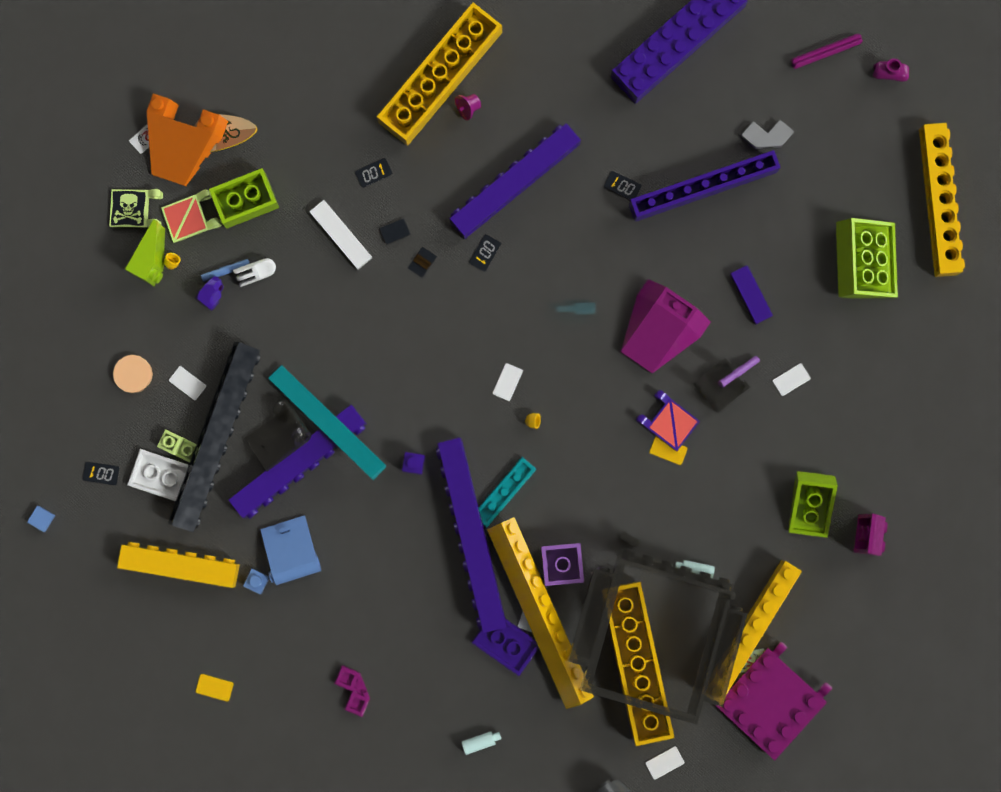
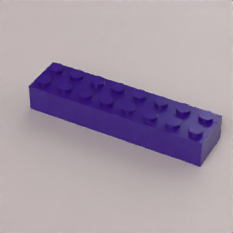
M691 0L612 70L611 78L635 104L638 103L744 9L748 0Z

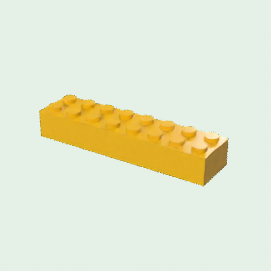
M473 2L377 116L378 123L408 146L502 34V25Z
M637 581L601 589L633 742L635 746L673 739L675 737L641 582Z

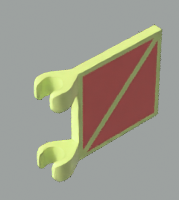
M202 190L193 196L161 208L173 243L222 226L221 220L216 217L206 222L200 202L212 198L210 191Z

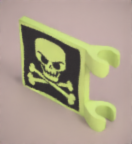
M112 189L109 227L149 228L153 219H148L149 198L163 199V192L159 189Z

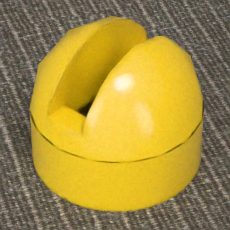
M167 253L164 258V265L168 269L177 268L181 259L175 253Z
M528 414L525 424L529 428L538 429L541 423L540 414Z

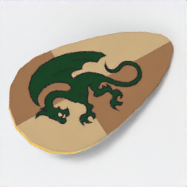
M219 114L228 120L221 141L216 143L210 152L224 150L245 142L257 132V126L241 117Z

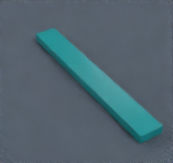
M281 365L268 378L372 480L387 467L284 366Z

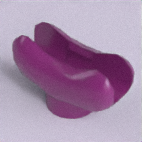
M893 58L888 61H880L873 66L875 69L873 77L876 79L905 82L909 79L910 69L908 65L901 63L898 59Z

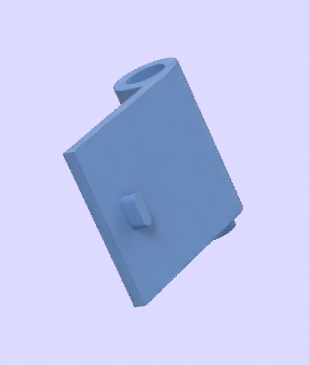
M305 515L260 529L271 569L268 572L271 583L275 582L276 585H280L321 571L320 562L314 550Z

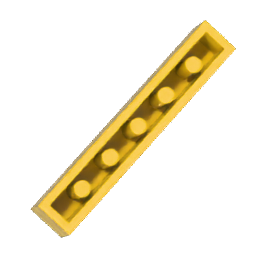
M135 542L121 545L117 568L230 588L236 587L240 564H235L234 559L223 558V561H218L216 556L204 555V558L197 557V553L185 551V555L177 554L178 550L166 548V551H160L158 546L152 545L142 548L140 543Z

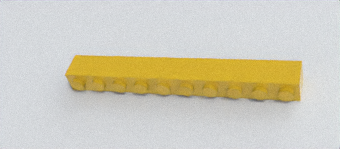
M513 517L487 529L565 708L568 709L582 705L594 698L515 518Z

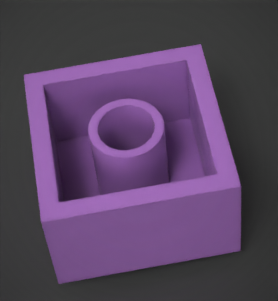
M580 543L541 546L545 586L584 582Z

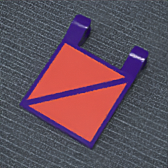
M659 390L656 392L655 397L663 402L664 406L652 421L643 414L639 415L636 421L677 452L700 421L672 400L666 393Z

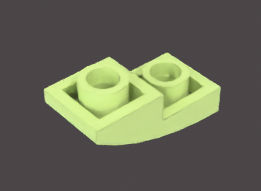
M165 429L157 447L190 462L196 444Z

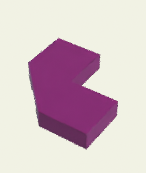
M342 665L334 684L352 691L344 710L363 717L370 701V696L361 673Z

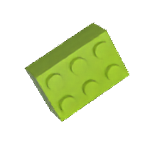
M263 168L209 189L222 224L226 229L279 208Z

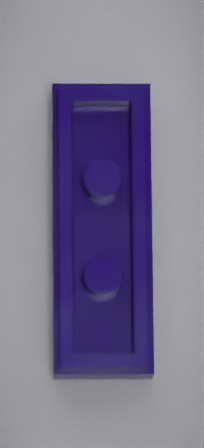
M748 265L730 273L755 325L772 317L773 314Z

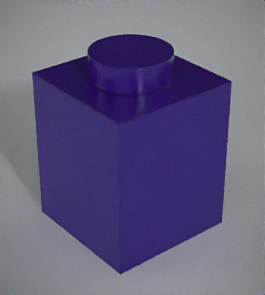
M405 452L402 471L422 475L425 455Z

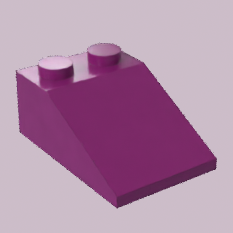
M858 514L853 553L881 556L884 553L885 541H883V537L888 528V523L885 522L886 517L877 514Z

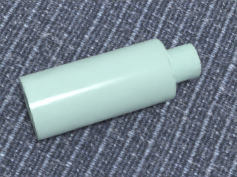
M683 560V563L677 561L675 563V569L681 570V574L708 580L713 579L714 566Z
M492 731L464 740L462 745L465 754L468 755L496 745L495 741L502 738L500 732L492 734Z

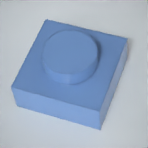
M252 568L243 586L258 594H262L269 576Z

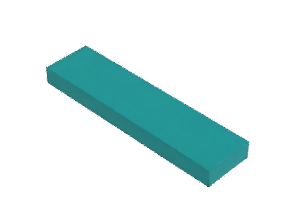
M523 457L480 505L479 512L482 524L486 528L537 470Z

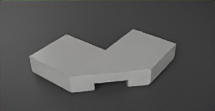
M779 120L770 132L767 133L753 121L741 135V138L754 149L782 147L794 131Z

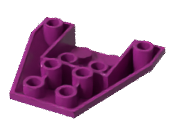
M648 279L637 294L621 353L652 374L697 341L711 322L698 308L666 286Z

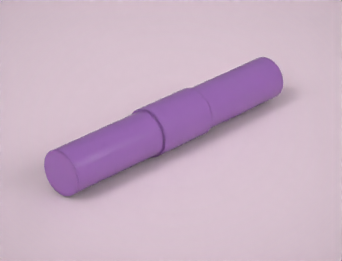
M757 356L752 357L718 381L721 388L725 387L759 363L760 359Z

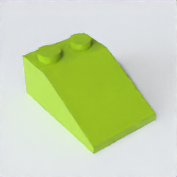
M153 219L125 268L130 274L152 286L161 281L164 268L165 228L158 221Z
M801 471L796 472L789 533L828 538L838 487L835 476Z

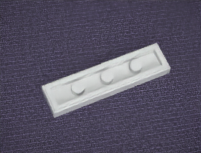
M325 200L309 211L357 270L372 259V256Z

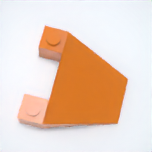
M153 93L147 108L151 174L187 186L200 169V164L203 160L209 157L210 151L215 144L221 141L228 120L219 114L203 109L197 127L176 121L174 117L179 105L169 98Z

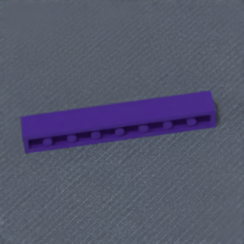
M567 123L563 126H557L549 138L544 137L538 142V147L534 150L532 148L523 155L524 158L519 162L516 160L509 166V170L505 174L501 172L495 177L494 183L485 185L480 190L481 193L478 196L470 197L462 209L457 208L451 213L450 223L464 239L580 145L581 139Z
M773 150L630 199L628 205L636 222L776 174L781 167Z
M352 404L336 416L356 436L366 429L364 426L367 423ZM319 429L229 499L230 503L242 518L246 519L248 517L251 519L259 513L257 509L262 505L266 507L274 501L273 497L275 495L285 493L289 489V484L293 481L297 483L305 477L304 473L307 470L313 471L320 465V460L324 457L325 459L330 458L335 453L334 449L338 446Z

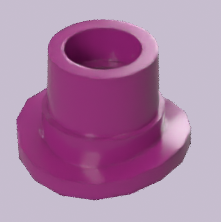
M475 94L467 97L463 95L455 97L457 110L466 121L470 120L473 113L481 108L480 99Z

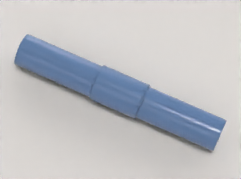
M248 259L202 274V280L205 282L214 276L219 277L232 273L234 269L250 264Z

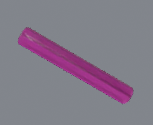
M857 33L797 56L791 60L794 69L857 46L862 43V37Z

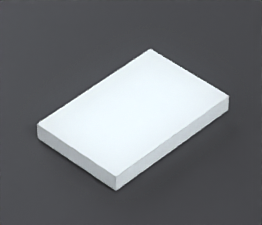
M140 449L127 485L176 501L189 465Z

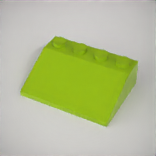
M857 218L836 222L839 297L898 298L895 223Z

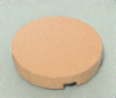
M137 355L123 357L117 362L113 371L114 381L117 386L129 393L143 391L151 383L153 376L152 367L147 360Z

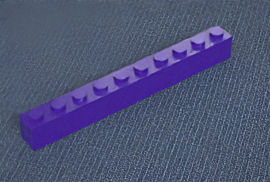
M456 438L438 443L439 448H436L438 459H442L443 467H440L442 477L447 480L448 485L445 486L447 497L451 496L452 504L449 507L451 515L456 517L457 523H454L456 535L460 534L461 542H458L461 554L464 553L466 561H463L465 573L469 572L470 580H467L470 592L473 591L475 599H472L474 611L478 610L479 630L482 629L483 633L507 628L463 441L461 438Z

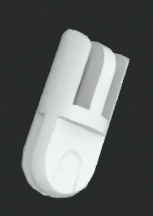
M265 258L234 269L233 272L237 274L246 271L236 276L237 281L247 279L239 283V286L243 287L273 275L276 265L273 260Z

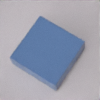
M37 506L27 523L46 532L55 515L41 506Z

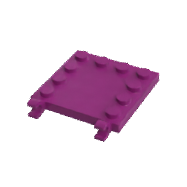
M780 642L773 651L767 648L730 688L722 703L715 705L774 761L825 706L827 702L823 698L832 690L828 683H824L817 692L814 691L778 657L788 648L783 642Z

